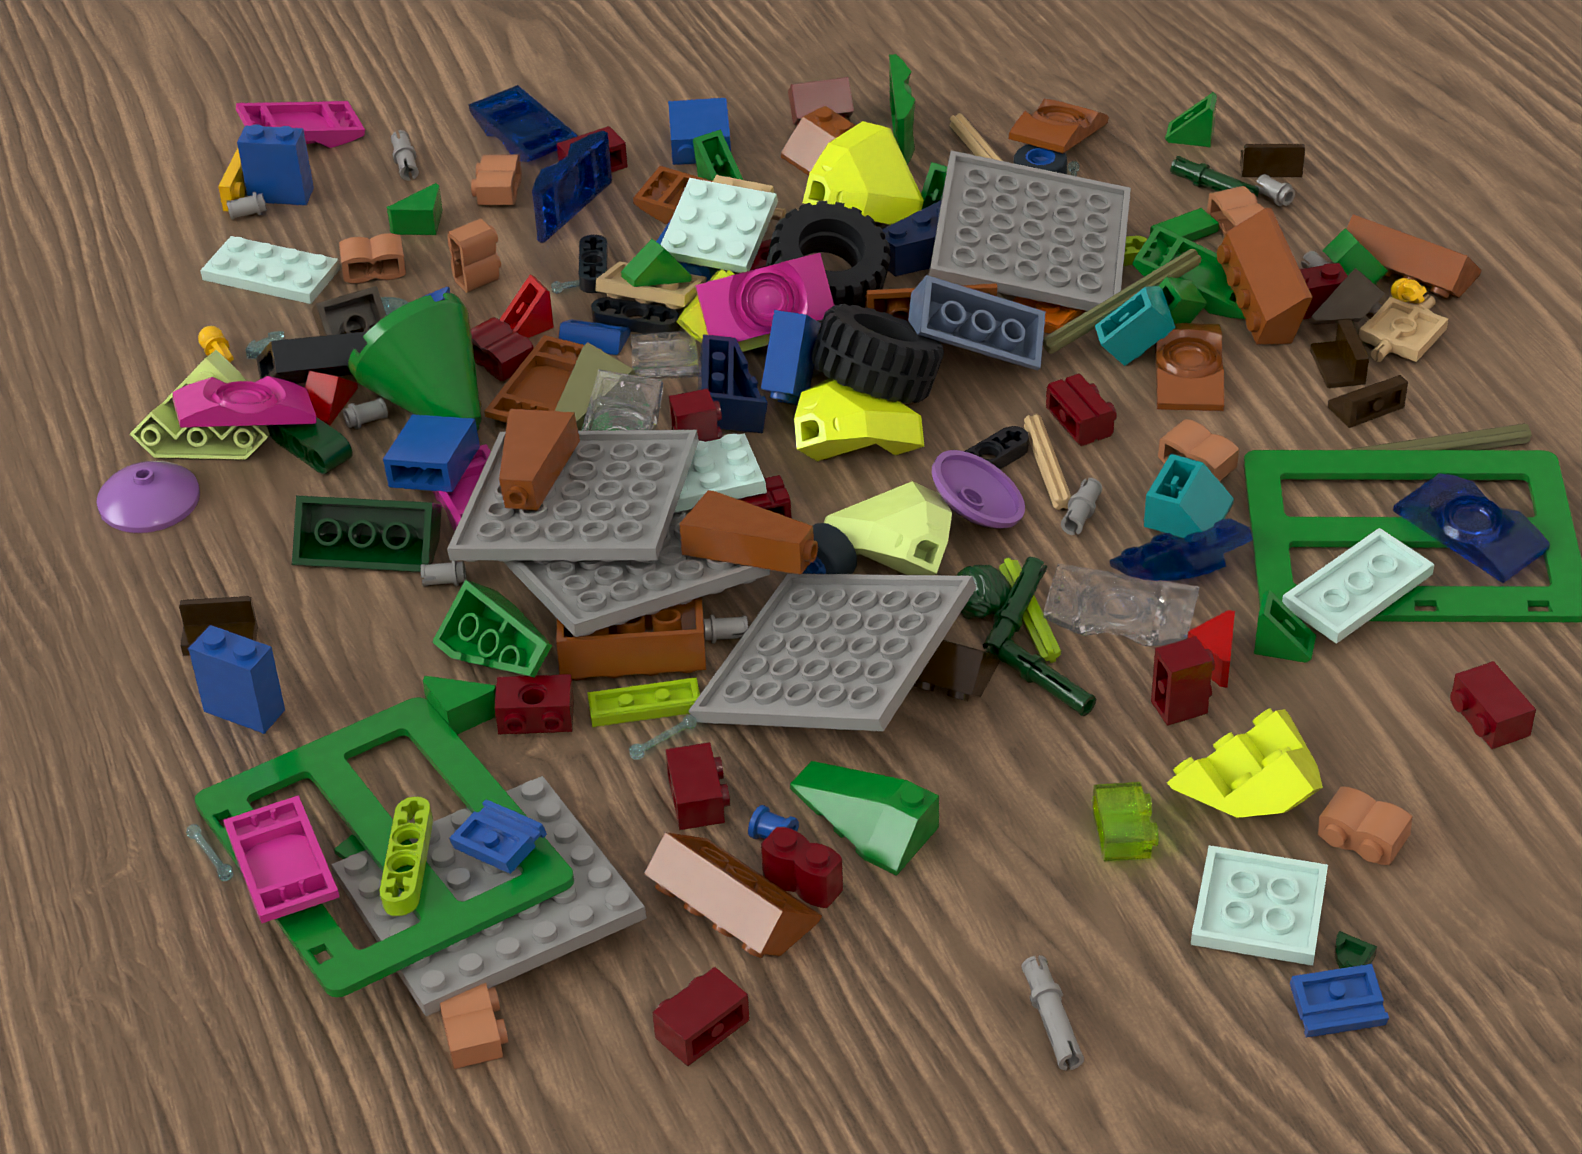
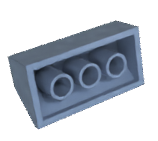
M928 275L912 291L908 321L918 335L1037 371L1041 368L1046 311Z

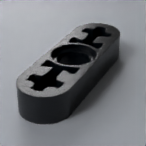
M587 235L579 241V288L586 293H599L596 291V279L608 270L607 239L601 235Z
M611 297L596 299L591 304L592 320L594 323L628 327L630 332L664 338L674 336L680 330V325L676 322L679 318V313L675 309ZM632 316H642L641 318L636 319L629 318Z
M1005 427L965 450V452L979 457L986 454L995 455L996 458L985 460L1002 469L1028 452L1029 435L1021 427Z

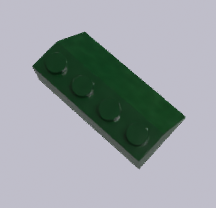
M296 495L292 565L421 572V564H432L440 540L442 505L433 502Z

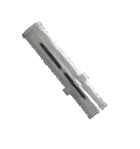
M1039 955L1038 961L1040 966H1038L1036 957L1032 956L1027 958L1021 967L1031 989V995L1029 996L1031 1004L1040 1013L1054 1050L1058 1067L1062 1070H1067L1065 1062L1067 1060L1070 1070H1073L1082 1065L1084 1055L1080 1050L1062 1004L1061 997H1063V992L1059 984L1054 983L1047 959Z

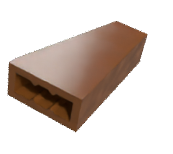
M510 409L499 475L505 508L538 510L580 442L575 412Z
M708 490L680 522L682 555L801 575L808 565L815 561L818 552V543L814 541L813 526L716 491Z

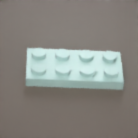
M230 236L200 271L204 281L312 304L338 273L340 264L339 259L321 254H313L269 243L243 239L242 237Z
M1378 528L1285 593L1282 602L1297 617L1337 644L1433 575L1434 564L1384 530Z

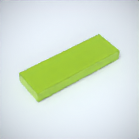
M697 677L587 692L592 727L690 714L689 709L700 696Z

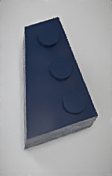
M942 200L882 229L886 235L885 239L890 246L888 271L895 277L930 269Z
M703 334L698 369V390L708 388L712 400H718L722 420L717 421V427L725 430L763 433L768 402L765 396L760 395L757 389L758 382L755 376L751 377L747 369L748 362L736 338Z

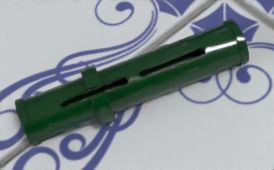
M1177 156L1170 168L1171 174L1185 178L1199 188L1204 186L1218 192L1245 186L1251 193L1255 194L1256 198L1259 194L1257 186L1214 171L1205 163L1198 164Z
M1028 557L1004 606L993 617V627L983 643V648L987 649L986 652L998 655L1003 644L1011 640L1014 633L1020 630L1023 624L1021 620L1047 571V565H1043L1044 562L1035 557Z
M1008 640L1000 648L998 653L999 660L1020 672L1021 678L1028 683H1036L1077 711L1081 716L1088 715L1094 708L1097 700L1096 696L1088 693L1067 677L1048 666L1045 659L1040 655L1030 654L1013 640Z

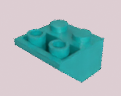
M1159 286L1144 287L1095 325L1101 346L1124 366L1140 357L1144 351L1160 339L1165 338L1176 328L1163 290Z
M1170 454L1146 494L1144 527L1210 546L1231 509L1234 498L1203 462Z

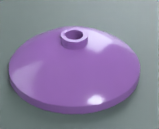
M959 450L942 452L935 459L932 465V477L935 487L948 506L962 518L984 527L999 529L1012 527L1023 517L1025 503L1020 491L1012 480L992 463L977 455Z
M144 461L127 466L113 474L103 484L98 493L97 507L101 518L115 529L131 533L154 532L173 526L186 518L198 504L200 489L196 477L187 468L168 461Z

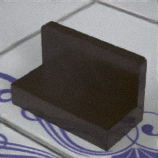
M1245 144L1244 150H1241L1240 153L1242 177H1260L1264 174L1269 177H1302L1305 145Z
M1351 319L1338 320L1336 340L1312 343L1310 348L1312 356L1327 388L1365 385L1369 357Z
M1401 375L1330 399L1328 400L1327 407L1348 428L1403 409L1405 407L1408 381Z
M250 596L180 601L179 609L183 622L180 646L183 656L190 655L188 648L210 625L256 641L258 625Z

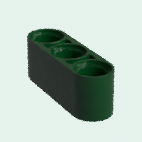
M317 417L316 424L267 425L270 436L278 445L321 474L328 473L353 456L352 448L347 439Z

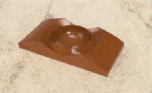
M1044 98L1034 113L1023 112L1010 130L1008 139L1065 153L1106 125L1109 116L1091 109Z
M659 166L633 197V204L655 219L668 224L674 215L689 178L712 181Z
M1175 324V329L1165 338L1155 343L1157 409L1224 411V367L1222 362V331L1220 324Z
M544 335L484 410L485 417L507 423L510 409L555 411L584 345Z

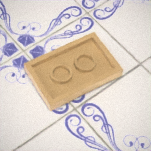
M619 261L596 279V291L604 292L611 298H623L626 296L636 298V301L639 303L659 302L664 303L667 308L681 309L689 304L697 295L695 285L706 283L707 277L691 274V282L633 287L621 277V271L628 263Z

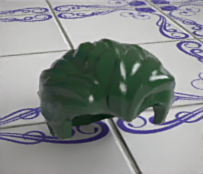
M991 565L967 566L956 575L972 576L977 587L961 611L963 617L968 620L972 617L983 618L989 614L995 615L1004 606L1012 589L1006 577Z

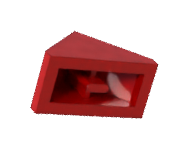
M530 274L500 320L508 323L513 332L527 338L554 328L550 291L535 276Z
M309 371L305 388L309 394L316 417L330 426L358 389V383L333 375Z
M1227 610L1188 631V638L1196 636L1202 646L1211 651L1215 661V669L1212 671L1211 680L1218 686L1228 688L1235 611Z

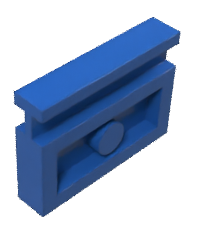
M485 799L482 803L484 807L479 813L474 811L449 839L454 849L511 874L536 847L534 842L539 837L544 838L547 833L542 823Z
M1372 964L1292 976L1289 984L1300 1021H1303L1306 1038L1384 1026L1389 1020L1388 1012H1385L1383 1006L1384 1000Z

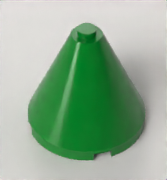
M444 293L443 297L445 300L436 302L431 295H427L401 306L381 319L363 336L368 344L360 354L357 349H353L348 367L356 381L363 387L414 415L475 419L477 432L480 429L479 425L482 421L469 313L457 295Z

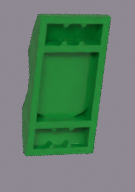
M889 54V104L893 136L908 165L915 151L913 136L915 98L912 96L911 86L909 85L912 72L898 55Z
M1156 225L1135 257L1132 265L1145 277L1186 251L1195 249L1201 256V263L1180 276L1179 279L1191 280L1207 302L1204 309L1209 314L1245 319L1242 310L1237 306L1235 294L1227 283L1224 269L1217 260V253Z

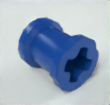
M760 805L750 819L748 835L753 839L760 837L766 839L776 827H786L798 831L799 821L792 816L784 818L770 812L769 807Z

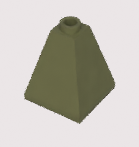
M587 342L580 352L555 411L575 412L578 431H600L614 412L636 420L647 415L650 409L634 369Z

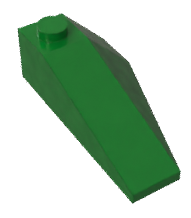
M468 580L464 581L432 641L452 659L534 678L552 647L550 642L507 598L494 589Z
M811 761L790 783V789L817 815H823L833 825L834 832L841 838L846 837L856 847V853L862 859L895 876L901 872L939 828V795L908 780Z

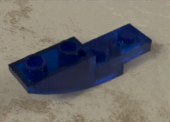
M1223 519L1216 522L1214 527L1208 530L1187 535L1184 540L1170 533L1156 535L1151 539V542L1140 547L1127 548L1122 551L1120 556L1109 560L1112 568L1127 576L1152 581L1189 579L1226 567L1224 553L1252 541L1253 537L1250 527L1233 519Z

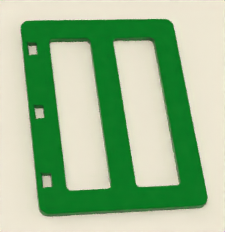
M1252 450L1244 456L1243 466L1259 607L1261 606L1265 591L1270 590L1282 601L1283 595L1297 586L1293 582L1290 548L1353 547L1380 528L1409 548H1538L1543 551L1550 586H1416L1369 621L1582 622V559L1559 460L1552 452L1544 450ZM1281 480H1524L1529 486L1535 517H1290L1284 513ZM1415 606H1435L1436 611H1415ZM1528 607H1548V611H1528Z
M420 697L408 699L201 790L195 796L197 810L239 868L226 828L222 827L219 820L254 810L250 805L252 801L302 779H311L383 872L393 818L347 760L394 738L405 735L411 739L471 813L474 811L479 813L484 807L483 801L487 799L526 816L429 701ZM539 837L534 842L536 847L517 866L522 873L521 875L471 899L458 901L426 861L419 904L413 911L420 922L361 950L354 948L323 904L274 920L324 991L332 997H343L568 890L574 884V874L572 868L545 837ZM409 839L401 843V845L412 844ZM402 866L396 869L395 871L405 872L412 869L414 866ZM398 888L399 894L404 892V888ZM326 950L331 958L320 964L314 955Z

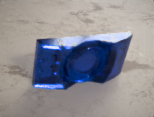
M519 85L468 104L469 111L486 135L497 137L510 154H520V161L530 162L557 151V143L578 136Z
M601 130L571 143L568 155L556 164L541 169L532 189L537 239L539 242L545 243L612 183L608 132Z
M1439 473L1397 502L1393 507V512L1502 583H1505L1539 558L1550 547L1548 540L1520 511L1499 507L1489 500L1473 481L1454 475Z

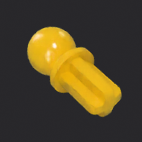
M1401 278L1396 280L1391 287L1392 298L1414 304H1420L1425 301L1423 295L1427 293V290L1415 280Z
M206 326L200 331L198 341L207 356L217 350L230 363L234 360L229 350V342L218 327Z

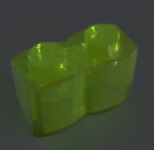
M1140 782L1095 784L1093 787L1092 809L1104 862L1151 859L1152 847L1159 844L1157 823H1151L1149 818L1152 815L1150 794L1143 792Z

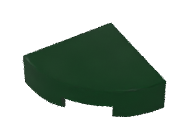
M1341 931L1338 932L1334 953L1340 969L1372 963L1376 956L1377 946Z

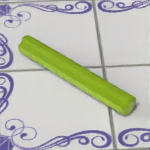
M1006 558L1004 563L999 565V571L1013 587L1022 568L1018 560ZM1034 595L1022 619L1039 655L1045 661L1054 663L1056 658L1061 655V649Z

